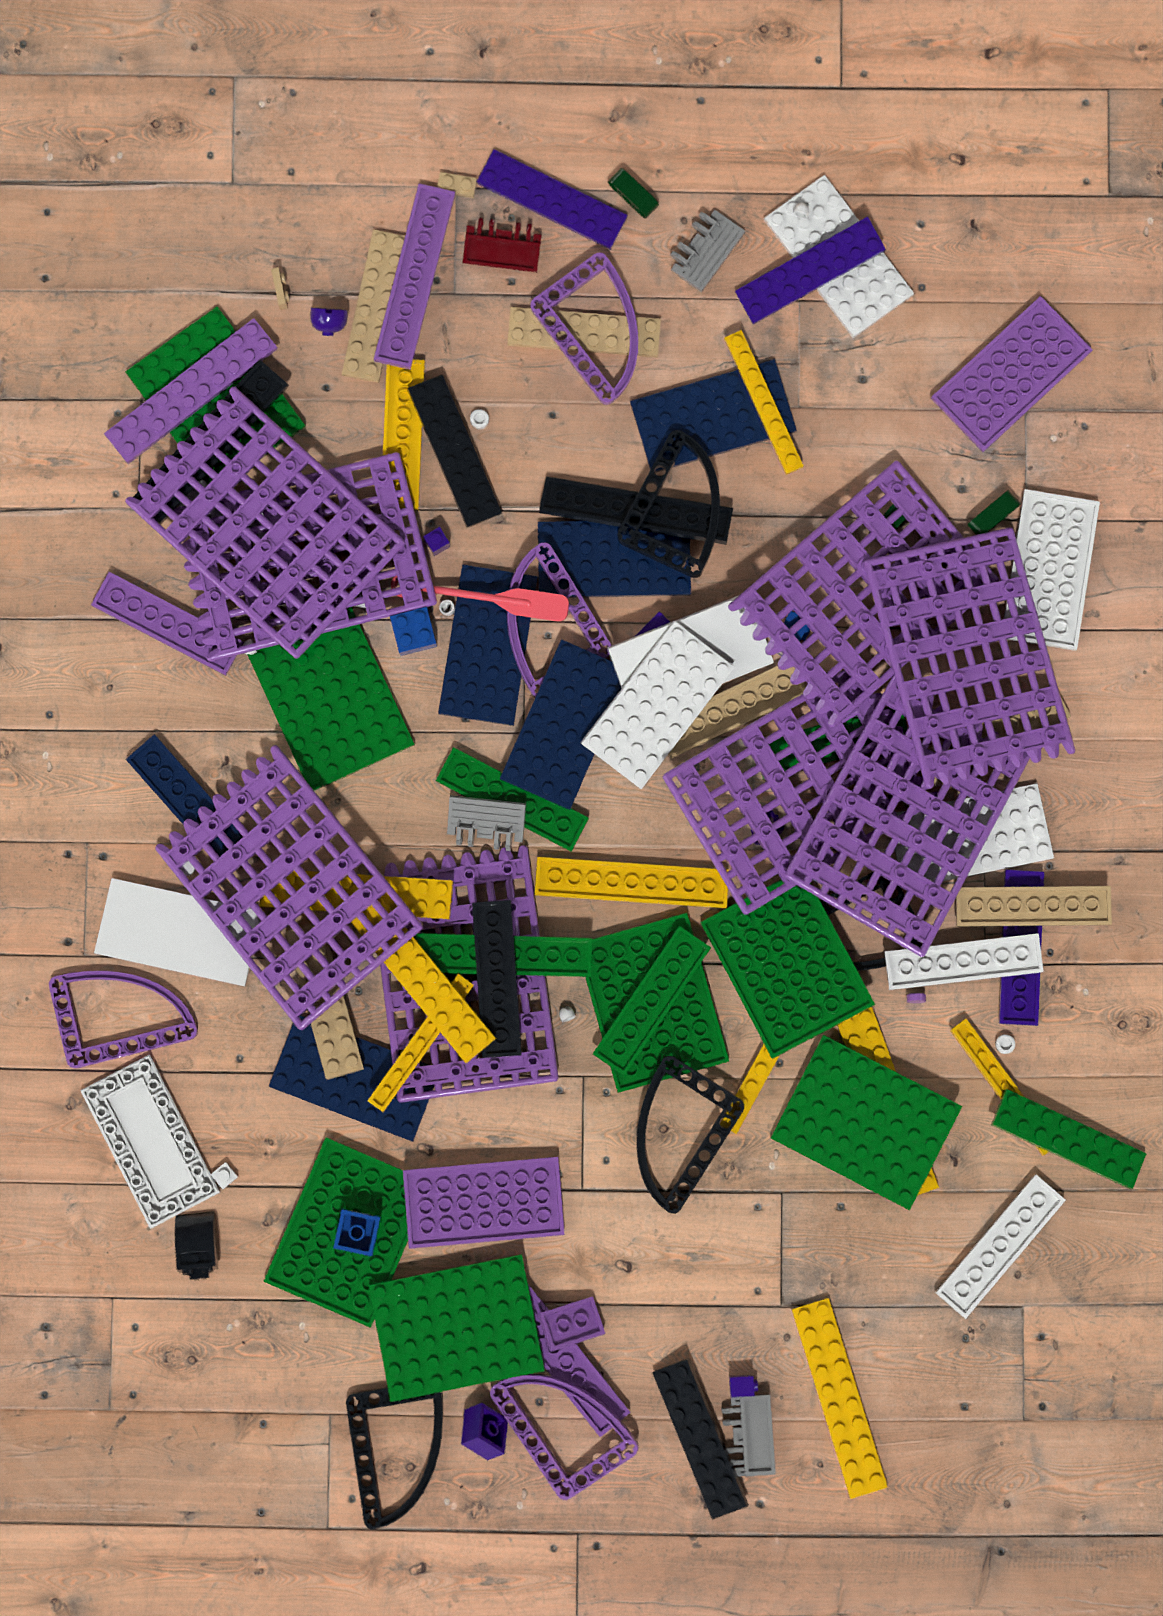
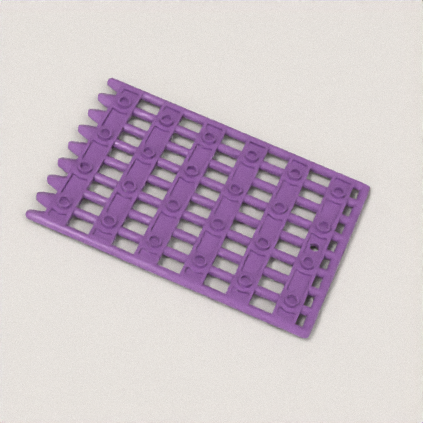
M232 387L230 395L234 403L231 404L225 400H218L216 406L221 417L205 414L203 420L208 431L206 432L197 427L192 428L190 434L195 444L191 445L185 441L178 442L177 449L182 458L178 459L172 455L165 456L164 463L169 472L166 473L159 469H153L151 477L156 485L153 487L146 483H140L138 491L143 499L140 501L133 497H127L125 503L290 655L297 659L405 545V541L239 389ZM252 413L265 423L258 432L245 422ZM239 427L252 437L245 446L232 435ZM280 438L293 449L286 458L273 447ZM226 441L239 451L232 460L219 449ZM267 452L280 463L273 472L260 461ZM213 454L226 465L219 474L206 463ZM307 464H310L321 474L314 483L301 473ZM254 466L267 477L260 485L247 475ZM200 468L213 479L206 487L193 477ZM295 477L308 488L301 497L288 487ZM240 480L245 482L254 491L247 499L234 489ZM187 482L200 493L193 501L180 491ZM336 489L349 500L342 509L329 498ZM282 491L295 502L288 511L274 500ZM227 494L240 504L234 513L221 503ZM173 496L187 507L180 515L167 505ZM322 503L336 514L329 522L316 512ZM269 505L282 516L275 525L261 514ZM214 508L227 518L221 527L207 516ZM160 510L173 520L167 529L154 519ZM363 515H366L377 525L370 534L357 524V521ZM309 517L323 528L316 536L303 526ZM255 519L269 530L261 539L248 528ZM201 522L214 532L207 541L194 530ZM350 529H353L364 539L357 548L343 537ZM296 531L310 542L303 550L290 540V537ZM242 533L256 544L248 553L235 542ZM188 535L201 546L194 555L181 544ZM393 540L396 544L387 551L385 547ZM337 543H340L351 553L344 562L330 551ZM283 545L296 555V558L290 564L276 553ZM229 547L242 557V560L235 567L222 556ZM380 554L382 559L374 565L372 561ZM324 557H327L338 567L331 576L317 565ZM270 559L283 569L277 578L263 567ZM216 561L229 572L222 581L209 570ZM367 568L369 572L361 579L359 575ZM311 570L324 581L318 590L304 579ZM257 572L270 583L264 592L259 590L250 581ZM354 582L356 586L348 593L346 591L347 587ZM338 583L339 586L337 589H332L331 585ZM298 584L311 595L304 604L291 593ZM244 586L257 597L250 606L237 595ZM341 596L343 600L335 607L332 603ZM285 598L298 609L291 618L278 607ZM328 610L330 614L323 621L319 619ZM272 612L285 623L278 632L265 621ZM315 624L317 628L308 635L306 631ZM300 638L303 639L304 642L295 649L293 645Z
M395 452L327 469L357 498L356 489L374 485L377 496L360 501L366 506L379 503L381 514L377 516L393 531H400L399 536L405 541V545L393 557L395 569L379 572L362 590L363 596L354 598L346 607L365 603L367 615L349 619L347 609L345 608L323 633L436 605L437 598L400 454ZM394 461L396 472L391 473L388 462ZM370 467L372 478L354 482L351 471ZM315 472L305 476L314 483L321 474ZM294 478L288 485V487L296 485L299 497L308 490L297 478ZM399 479L401 490L395 491L393 480ZM252 489L240 491L238 493H240L244 498H247L254 491ZM336 489L330 496L338 495L340 503L338 506L342 509L349 500ZM229 494L221 501L232 513L240 506ZM279 495L274 499L283 508L292 506L295 503L290 498L280 501ZM403 497L406 508L400 509L397 498ZM185 505L174 509V512L180 515L187 507ZM270 505L262 512L273 525L282 517ZM321 506L316 510L322 518L335 514L330 508L321 509ZM224 515L210 518L216 524L224 523L227 520ZM408 515L410 526H404L402 516ZM363 516L357 521V524L365 531L366 525L374 524L368 517L363 518ZM311 517L305 522L306 529L314 536L323 529ZM203 522L194 529L206 541L211 537L208 526ZM263 525L250 527L255 534L269 531ZM353 529L347 532L349 542L355 548L364 541ZM244 533L235 541L247 553L254 547L251 540ZM412 533L415 544L409 545L407 534ZM301 534L290 537L294 544L307 540ZM192 538L182 543L192 554H195L201 548ZM393 540L389 543L390 549L396 544ZM337 544L330 551L336 553L346 549L341 544ZM285 545L276 552L288 564L296 558V555ZM234 550L222 554L227 560L235 559L236 564L242 560V557ZM417 551L419 563L414 564L411 553ZM378 554L372 563L375 565L374 562L380 561L382 556ZM324 557L317 564L329 576L338 568L327 557ZM189 561L185 562L184 568L186 571L199 572L200 574L189 581V587L192 590H204L203 594L193 600V605L196 608L208 609V612L201 615L197 622L200 626L213 627V630L203 635L202 641L206 645H217L218 647L207 654L209 662L279 645L251 618L250 625L233 629L231 618L246 613L240 608L229 610L226 599L230 598ZM216 561L209 570L222 581L229 572L220 574L217 565L219 562ZM269 561L263 566L266 570L277 567L278 575L283 571L274 561ZM365 568L359 577L363 579L369 570ZM311 570L304 579L317 577L318 575ZM422 570L424 581L418 582L416 571ZM258 572L250 580L262 592L270 585L268 581L261 583ZM394 576L398 577L400 587L381 591L379 580ZM319 577L320 585H322L324 581ZM352 582L347 588L355 587L356 584ZM338 583L331 585L332 589H337L339 586ZM299 584L291 592L303 604L305 599L311 597L307 591L303 592L302 586ZM245 586L237 594L238 596L244 595L248 606L257 599ZM426 588L429 599L423 600L420 589ZM402 594L404 605L386 610L384 598ZM339 596L332 604L336 607L343 598ZM286 598L279 604H286L290 618L298 611ZM326 610V611L323 613V614L328 613V615L330 614V612H329L328 610ZM270 616L265 619L271 627L285 624L279 617L270 619ZM311 626L306 633L310 635L317 627L312 628ZM249 632L254 633L256 643L237 646L235 636Z
M894 461L728 605V609L730 611H736L741 608L745 609L740 618V624L748 626L755 622L757 623V627L753 632V639L760 641L769 637L770 641L765 648V653L767 655H774L779 652L783 654L778 662V668L780 670H786L791 667L795 668L790 682L794 685L805 681L808 683L803 691V698L812 699L819 696L820 700L815 707V711L818 714L832 711L833 714L828 721V726L834 728L894 675L881 624L874 617L877 613L876 606L874 605L868 610L861 602L872 592L864 561L885 556L887 553L890 555L921 548L926 544L930 546L964 537L899 461ZM897 470L904 479L900 481L894 474V471ZM908 484L915 491L914 495L906 488ZM878 486L885 495L873 504L866 495ZM920 499L927 505L928 508L926 510L918 502ZM891 501L897 510L888 518H885L879 509ZM851 509L858 518L846 528L839 519ZM932 514L938 518L939 524L931 517ZM903 515L910 524L898 533L891 524ZM864 524L870 533L858 542L852 533ZM946 528L953 537L949 538L943 529ZM915 529L922 539L910 548L904 541V538ZM930 531L935 532V537L930 536ZM824 533L831 542L818 551L812 542ZM876 538L882 548L871 557L864 548ZM970 544L962 546L964 550L973 549ZM834 548H837L843 557L831 566L824 557ZM954 548L944 550L945 555L956 553ZM934 552L929 558L938 557L937 552ZM918 556L909 558L910 563L920 561ZM797 557L803 566L791 576L784 566ZM901 560L895 561L891 566L902 565ZM849 562L855 569V572L843 580L837 571ZM878 565L873 566L874 571L881 570ZM986 566L991 583L999 582V578L989 566ZM979 568L969 570L973 587L983 585ZM809 572L815 581L803 590L796 581ZM961 572L954 573L953 575L959 581L954 588L955 591H959L965 588ZM861 577L868 586L855 595L849 586ZM944 577L933 578L937 595L948 593L941 584ZM926 580L915 582L916 587L920 590L918 592L919 598H929ZM769 581L775 590L763 600L757 593V590ZM908 584L897 586L902 604L912 602V598L908 601L901 593ZM821 586L828 595L816 605L809 596ZM890 588L880 590L883 606H894ZM781 595L788 604L775 614L769 605ZM834 601L840 610L828 619L822 610ZM794 610L801 619L788 629L781 620ZM954 613L943 615L946 627L955 621ZM846 615L853 624L841 634L834 625ZM918 621L908 623L913 639H921L922 634ZM927 623L930 636L940 634L938 626L933 630ZM804 625H807L813 634L803 643H800L794 634ZM859 630L865 639L853 648L847 639ZM902 632L893 639L894 645L904 641ZM819 639L825 646V649L813 658L806 649ZM871 644L878 653L866 663L859 654ZM831 654L838 663L826 673L819 664ZM884 659L891 668L878 678L872 671V668ZM907 663L900 664V667L902 668ZM844 669L850 678L838 687L832 678ZM856 683L863 692L851 702L844 693Z
M1009 527L864 561L913 744L927 789H931L934 786V774L939 776L943 784H950L952 782V770L954 769L962 780L969 779L970 765L974 766L980 776H985L988 773V761L992 762L997 771L1002 772L1006 768L1007 756L1015 767H1021L1024 761V752L1028 754L1034 763L1041 761V748L1046 750L1050 758H1057L1059 756V744L1061 743L1068 754L1075 753L1072 735L1013 528ZM1008 537V541L998 543L997 538ZM990 540L991 545L980 546L981 541ZM972 544L973 549L963 551L962 546ZM955 549L956 553L945 555L944 550ZM937 552L938 557L927 559L926 554ZM919 556L920 561L909 562V558ZM901 560L902 565L891 566V562ZM1014 560L1019 577L1009 579L1004 562ZM942 562H945L947 564L946 569L942 568ZM883 564L884 569L873 570V566ZM997 564L1001 581L991 583L986 566ZM979 568L983 585L973 587L969 570ZM961 572L966 589L955 591L951 574ZM943 576L948 593L937 595L933 578ZM926 580L930 597L920 599L915 582ZM908 584L912 602L902 604L897 586ZM890 588L894 606L884 608L880 590ZM1024 596L1029 613L1019 616L1014 598ZM1007 600L1011 618L1001 620L997 602ZM989 604L994 622L983 624L979 606ZM962 610H972L976 626L965 627L961 613ZM954 613L958 630L948 632L943 615ZM936 617L940 634L930 636L925 619ZM918 621L922 638L912 640L908 623ZM900 625L904 643L894 645L890 627ZM1035 633L1039 650L1029 652L1025 639L1026 634ZM1017 637L1022 654L1011 656L1007 639ZM1000 642L1004 656L1003 659H993L989 643ZM982 645L986 663L976 665L971 647ZM964 649L968 667L958 669L954 651ZM946 653L951 671L940 673L936 656ZM919 659H929L933 675L922 677L918 663ZM910 662L915 679L904 682L900 664ZM1045 669L1050 687L1039 689L1035 671ZM1027 673L1032 691L1022 693L1017 676ZM1010 678L1014 695L1004 697L999 680ZM992 682L996 699L986 702L982 684ZM974 686L979 704L968 706L964 688ZM956 690L961 708L950 710L946 692ZM929 696H939L943 712L932 714ZM921 699L925 716L915 719L910 701ZM1055 706L1060 723L1050 726L1045 708ZM1038 710L1042 728L1032 730L1027 712ZM1020 714L1025 732L1014 734L1010 716ZM993 720H1003L1007 736L996 738L992 724ZM984 723L989 741L979 743L974 725ZM966 727L971 745L961 747L956 729ZM948 731L953 749L943 751L938 734ZM931 736L935 754L925 756L920 738Z
M842 670L832 680L834 683H838L840 687L850 676L845 670ZM855 683L844 694L852 702L863 691ZM881 693L869 696L834 728L828 726V721L833 714L832 711L824 714H818L815 711L820 697L805 699L803 694L663 774V780L743 914L751 913L796 886V884L787 880L784 876L795 856L790 855L786 846L799 838L802 841L814 821L808 811L824 803L835 783L830 775L843 768L855 746L853 739L861 735L882 697ZM805 701L811 711L796 719L791 709ZM889 709L883 710L878 720L887 725L894 714L893 711ZM857 715L862 726L848 733L843 723ZM816 718L821 728L806 735L801 725ZM774 720L779 730L764 738L759 727ZM896 726L895 730L903 734V728ZM825 734L830 745L816 752L811 742ZM783 736L788 747L774 754L769 744ZM741 738L746 749L732 757L727 746ZM872 740L871 743L861 749L860 753L868 754L876 748L878 743ZM884 747L880 754L882 759L878 760L877 763L882 766H888L894 753ZM835 751L840 761L826 769L821 758ZM793 753L799 763L784 771L779 760ZM751 755L756 765L742 773L736 763ZM709 757L714 768L699 775L694 765ZM901 757L893 772L903 777L910 762ZM919 767L916 768L910 779V782L920 787L923 781V776L917 777L916 775L920 770ZM803 769L808 780L794 787L789 777ZM849 771L850 777L844 780L842 786L848 788L856 784L860 776ZM761 772L766 782L752 790L746 780ZM719 774L724 784L709 792L704 782ZM675 776L681 784L679 788H677L672 780ZM866 780L859 796L869 801L876 785ZM813 786L818 796L804 804L798 794ZM771 788L776 799L761 806L756 796ZM729 791L734 801L719 809L714 798ZM882 791L875 805L886 810L892 797L887 799ZM932 792L930 794L936 797L938 792ZM684 793L687 794L690 801L692 802L689 805H687L684 798L682 797ZM831 804L824 819L827 821L833 819L835 823L842 809ZM781 805L786 815L771 823L766 813ZM738 807L744 817L729 826L724 815ZM695 809L701 818L698 822L692 813ZM916 809L913 816L919 813L920 811ZM894 810L892 815L902 820L906 811L898 816ZM848 813L841 829L851 834L858 818ZM791 822L796 832L781 840L776 829ZM748 824L754 834L739 842L733 832ZM706 826L711 837L707 838L701 828ZM862 829L857 838L868 843L874 831L866 835ZM720 831H724L726 833V836L724 838H721L719 836ZM813 837L806 852L816 857L824 842ZM759 841L764 851L749 859L744 848ZM714 843H716L721 851L719 855L716 854L712 847ZM829 848L822 862L830 866L836 862L840 852L838 851L833 854ZM768 857L773 868L759 876L754 865ZM724 860L727 861L731 868L728 872L722 864ZM795 870L794 875L804 880L805 875ZM778 874L784 884L769 892L763 882ZM733 877H736L741 885L738 889L732 881ZM746 893L751 904L747 905L741 895Z
M893 675L784 876L792 883L916 955L924 957L1030 757L1024 752L1023 765L1015 767L1007 756L1006 768L1002 772L997 771L992 762L988 761V765L994 768L987 783L977 778L978 773L974 767L969 779L965 781L959 777L954 769L952 770V782L948 785L943 784L936 797L926 791L927 788L925 787L924 780L920 787L911 783L910 779L916 768H920L909 727L904 735L895 730L901 716L906 717L896 678ZM929 696L932 714L943 712L941 704L935 710L932 709L934 697ZM921 699L910 701L914 718L924 717ZM885 705L895 710L888 725L878 720ZM982 723L974 725L978 742L989 741L988 735L984 739L981 737L983 731ZM965 727L956 729L960 746L971 745L967 729ZM948 731L938 734L939 737L945 740L942 744L943 751H947L952 744ZM995 732L996 738H999L998 732ZM931 736L924 737L922 741L925 756L935 754L927 749L932 741ZM867 738L878 743L870 758L860 753ZM884 747L894 753L887 767L877 763ZM901 757L910 762L903 777L893 772ZM849 771L860 776L852 791L842 786ZM1000 773L1011 778L1003 793L993 787ZM934 774V777L940 780L939 776ZM866 780L876 785L869 801L859 796ZM950 786L960 791L953 806L943 801ZM883 790L893 795L886 810L875 805ZM966 796L977 801L969 816L959 811ZM899 800L910 805L902 820L892 815ZM831 804L842 809L834 824L824 819ZM983 805L993 811L986 826L976 821ZM916 809L926 815L919 829L909 825ZM848 813L858 818L851 834L841 829ZM932 819L942 824L935 839L925 834ZM865 823L875 828L868 843L857 838ZM949 829L959 834L952 849L942 844ZM881 833L892 838L884 853L874 848ZM813 837L824 842L816 857L806 852ZM965 839L975 843L968 859L958 853ZM898 842L908 848L901 863L891 858ZM830 846L840 852L833 867L822 862ZM915 852L925 857L918 872L907 867ZM847 856L857 861L849 877L839 871ZM931 862L942 867L934 882L924 877ZM864 866L874 871L866 887L856 881ZM795 870L805 875L804 880L794 875ZM948 871L958 877L950 892L941 887ZM880 876L890 881L883 896L872 891ZM814 880L821 884V889L811 885V881ZM897 885L907 891L899 906L889 901ZM831 890L838 894L839 897L835 899L828 895L827 892ZM862 894L867 895V901H862ZM913 895L924 900L916 916L906 910ZM846 899L856 905L854 909L844 904ZM930 905L940 910L933 925L922 920ZM862 909L872 914L871 919L861 914ZM881 919L888 923V928L878 924V920ZM895 929L905 933V937L902 938L894 933ZM912 938L922 943L921 948L911 943Z
M273 745L271 747L273 762L264 757L257 758L256 765L260 772L258 775L248 769L243 770L241 775L245 784L244 787L235 782H229L227 784V790L230 795L229 800L220 794L214 795L212 800L216 809L215 812L207 807H200L198 809V815L202 822L200 825L191 819H186L183 824L187 833L186 837L173 831L169 834L173 848L169 849L163 844H158L155 849L299 1030H304L421 931L423 925L277 745ZM290 774L301 786L293 795L282 782ZM275 787L287 799L279 807L268 795ZM261 799L272 811L264 820L253 807ZM313 804L325 816L318 824L306 812ZM245 812H248L257 823V826L250 832L238 819ZM299 816L311 829L304 836H301L291 824ZM231 824L243 836L235 845L224 832ZM284 829L296 841L288 849L277 837ZM338 833L349 846L341 854L330 842ZM217 836L229 849L220 857L209 844ZM270 841L281 853L274 861L262 849ZM322 846H325L334 858L327 866L315 854ZM202 849L214 861L206 869L195 857ZM254 854H257L267 866L259 874L247 861ZM308 858L320 871L312 879L300 866ZM188 861L199 873L192 881L180 869ZM361 863L373 875L365 884L354 871ZM240 866L252 878L244 887L233 874ZM294 870L305 883L298 891L286 879ZM347 875L358 887V890L351 896L348 895L339 883ZM226 878L238 891L230 899L218 886ZM279 883L291 896L284 903H281L271 891ZM332 888L335 889L344 901L336 909L325 897V894ZM211 891L223 903L216 911L204 899ZM386 892L397 905L390 913L378 901ZM264 896L276 908L268 916L257 904ZM318 900L329 913L321 921L309 908ZM371 905L383 918L375 926L363 913ZM249 908L261 920L254 928L242 916ZM303 912L314 925L307 933L295 921ZM355 918H358L368 930L360 939L348 925ZM235 920L247 933L239 941L227 928ZM411 922L413 927L404 933L402 929ZM288 925L300 938L292 946L280 933ZM341 930L344 931L353 943L345 951L334 939V936ZM396 935L399 939L390 946L387 942ZM274 937L285 950L278 958L266 946ZM327 942L338 955L331 963L319 951ZM379 948H382L384 952L375 959L372 954ZM259 950L271 963L263 971L251 958ZM312 955L324 968L316 976L304 963ZM346 958L351 959L350 965L345 964ZM367 960L369 965L360 971L358 966ZM298 967L309 980L302 988L289 975ZM352 972L354 977L345 983L343 979ZM282 980L295 993L288 1000H285L275 988ZM338 985L340 989L331 996L328 992ZM323 997L325 1002L316 1008L313 1004ZM308 1009L311 1014L304 1020H301L299 1016Z
M526 845L520 846L517 859H514L511 851H506L505 847L502 848L498 862H495L489 850H484L481 853L479 864H476L473 856L466 852L462 855L460 867H457L453 857L450 855L444 856L441 869L439 870L432 858L424 860L422 872L418 871L415 862L412 860L406 861L403 874L401 875L394 863H388L385 867L384 876L453 881L451 919L418 918L423 925L422 930L434 929V934H442L441 928L453 926L454 934L462 935L461 925L472 924L474 935L472 902H477L475 885L486 883L488 901H498L495 896L494 882L505 881L507 899L502 900H511L513 936H520L518 917L529 916L532 934L523 936L540 937L529 853ZM524 878L526 896L515 898L513 880ZM467 886L469 904L458 905L456 887ZM410 922V923H409L407 926H405V927H406L408 930H410V929L413 927V925H412V923ZM383 962L380 964L392 1063L394 1064L399 1057V1050L405 1049L420 1028H415L413 1009H419L420 1007L403 986V991L391 992L389 974L392 972ZM459 974L466 980H468L467 974ZM516 975L517 994L521 996L523 1013L519 1014L520 1034H526L528 1052H522L520 1056L478 1058L477 1055L466 1064L464 1061H459L458 1053L449 1044L451 1062L439 1064L437 1045L449 1043L440 1033L430 1046L432 1065L420 1066V1062L417 1064L397 1092L398 1102L556 1082L559 1076L545 976ZM470 981L474 986L465 997L470 1006L471 1001L479 1000L477 981ZM539 992L542 1011L530 1012L528 994ZM405 1010L408 1029L396 1030L394 1012ZM545 1030L547 1049L536 1051L533 1032ZM474 1065L479 1067V1071L476 1073L472 1071ZM550 1069V1075L539 1076L538 1070ZM531 1071V1077H519V1073ZM511 1074L512 1080L500 1081L501 1075ZM492 1077L493 1082L481 1084V1078ZM473 1079L474 1085L462 1086L461 1081ZM454 1082V1088L443 1089L442 1083ZM434 1085L435 1090L424 1092L423 1086ZM415 1087L416 1093L404 1094L405 1088Z

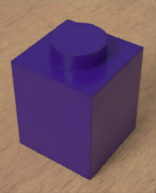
M440 527L423 536L433 556L450 547V543Z
M753 1375L729 1376L731 1397L755 1396L754 1391H758L757 1379H753Z

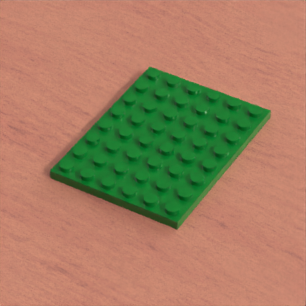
M216 307L126 370L125 373L147 401L236 331L220 309ZM246 374L170 432L177 444L180 441H185L191 435V429L198 427L204 421V415L210 414L217 407V401L223 400L230 393V389L235 387ZM283 394L265 412L290 437L306 427ZM258 419L252 428L258 432L265 423ZM245 433L239 442L245 446L252 437ZM280 438L273 447L277 448L284 441ZM232 447L226 456L232 460L239 451ZM219 461L213 470L219 474L226 465ZM208 474L204 478L207 484L213 480Z
M352 607L348 608L349 619L355 618ZM360 624L321 634L297 659L290 655L280 644L256 650L257 653L252 655L247 654L301 774L314 791L415 746ZM299 639L293 647L297 649L304 640Z
M779 880L766 888L771 892L784 883L782 880ZM798 885L747 915L742 913L736 903L700 922L772 1059L875 1006L871 995L819 898ZM748 897L744 899L747 905L751 904Z
M687 913L592 939L591 977H585L602 1039L677 928L680 926L693 935ZM700 963L625 1076L610 1067L617 1093L650 1084L656 1070L666 1056L672 1055L696 1071L730 1062L702 963ZM672 1059L665 1061L666 1069L673 1068L676 1070L674 1074L678 1075L679 1069L683 1066L679 1064V1067H676ZM685 1069L681 1072V1075L691 1073V1071ZM665 1073L662 1080L670 1079L673 1077Z
M823 1035L771 1139L910 1211L963 1106Z
M326 1137L263 1282L371 1328L375 1318L368 1285L392 1280L408 1243L403 1170ZM342 1209L381 1217L373 1256L333 1248Z
M522 1254L368 1285L390 1402L545 1371Z

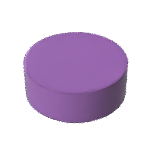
M924 993L907 994V1003L926 1002V995Z

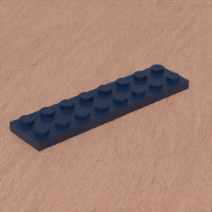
M155 734L125 759L182 824H184L186 819H191L200 825L202 823L198 815L200 807H207L213 812L216 811L212 798ZM233 824L224 830L234 845L243 838ZM218 836L209 843L219 857L229 850Z

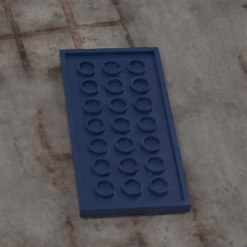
M775 359L757 364L788 433H795L797 430ZM738 370L630 401L650 470L669 434L674 430H680L691 436L705 450L708 457L770 440ZM677 436V438H673L674 444L672 447L675 448L677 441H680L679 436ZM684 446L673 468L698 461V459ZM667 451L663 454V457L666 460H671L674 454ZM659 467L655 470V473L665 469Z
M589 521L538 522V544L548 543L553 548L582 597L691 596V577L621 545L617 538V533L620 529L618 526ZM628 528L627 533H626L625 535H623V539H624V540H625L626 538H630V537H629V532H630V530H631L630 528ZM639 530V532L690 555L689 538ZM646 540L638 542V546L642 549L647 548L649 545ZM540 547L541 551L539 554H544L546 560H543L544 563L554 559L552 555L551 557L547 556V548ZM658 548L655 550V554L662 557L666 554V551L663 548ZM675 556L672 562L679 565L683 562V559L680 556ZM686 560V564L684 566L685 569L686 565H688V560ZM538 561L539 591L558 594ZM551 562L548 569L551 573H556L559 567L555 562ZM560 579L558 586L560 589L565 590L568 588L569 583L566 579ZM571 595L569 598H578V597L575 596V595Z
M462 565L458 589L495 595L509 591L514 573ZM524 574L519 588L536 591L538 576ZM457 597L438 715L514 726L522 676L516 664L509 640L507 611L494 602ZM516 615L518 636L525 657L531 617Z
M561 639L500 780L565 809H571L594 757V753L580 742L622 689L612 661Z
M299 1016L301 1020L305 1019V1017ZM293 1023L268 1087L406 1140L414 1141L430 1099L401 1103L398 1102L397 1095H395L384 1112L368 1102L370 1096L393 1066L391 1050L355 1037L364 1070L326 1080L311 1024L304 1030H299ZM420 1061V1066L428 1065ZM423 1086V1091H432L435 1086ZM415 1087L405 1088L404 1094L416 1093Z

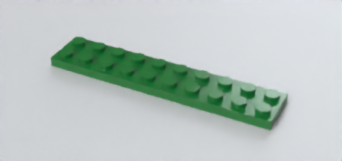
M417 933L414 936L443 973L477 974L474 935ZM514 936L516 975L591 977L592 938Z

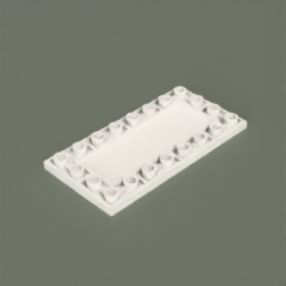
M738 596L675 620L735 667L723 683L774 663L772 656L765 653L767 646L766 638L760 641L753 639V632L757 627V623L743 626L740 624V618L745 609L741 608L736 611L728 609V605ZM672 622L607 647L621 688L626 684Z
M114 878L111 879L94 951L95 954L245 987L249 966L193 896ZM205 899L214 911L223 905L222 902ZM249 908L242 914L252 928L260 923L259 917L252 909ZM236 920L227 927L238 941L247 934Z
M151 1055L80 1090L150 1229L220 1193Z

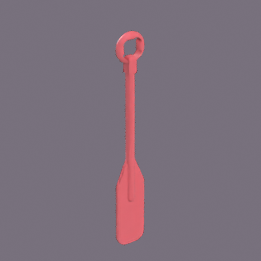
M397 576L392 578L391 589L398 587ZM433 585L436 594L494 602L513 615L558 622L565 620L568 615L569 600L566 596L516 588L494 595ZM426 588L420 589L422 592H427Z

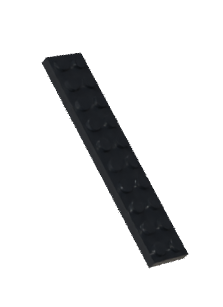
M259 360L235 387L265 413L289 385L264 362ZM230 393L223 399L231 404L234 403ZM217 407L210 413L219 418L221 417ZM252 413L245 422L252 427L259 418ZM204 421L197 427L206 432L208 431ZM239 427L232 435L239 441L246 432ZM191 435L185 440V442L191 445L195 444ZM226 441L219 449L226 455L233 446ZM178 449L172 454V456L178 459L182 458ZM213 454L206 463L213 469L220 460ZM165 463L159 468L163 472H169ZM201 468L193 475L199 483L207 476ZM152 477L146 482V484L153 487L156 485ZM187 482L180 491L187 497L195 488ZM139 491L133 496V498L140 501L143 499ZM173 496L167 505L174 511L182 502ZM160 510L154 519L161 525L169 516Z
M546 476L539 513L621 527L639 492ZM658 495L640 530L706 541L711 517V504ZM644 499L638 502L640 508H646L649 504ZM720 506L715 543L727 545L733 508ZM631 516L629 521L631 524H637L640 522V518L638 516Z

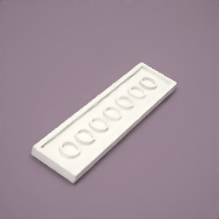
M1039 933L930 946L924 957H920L908 949L884 952L889 990L1044 972Z
M1035 1174L935 1293L966 1319L1066 1200Z

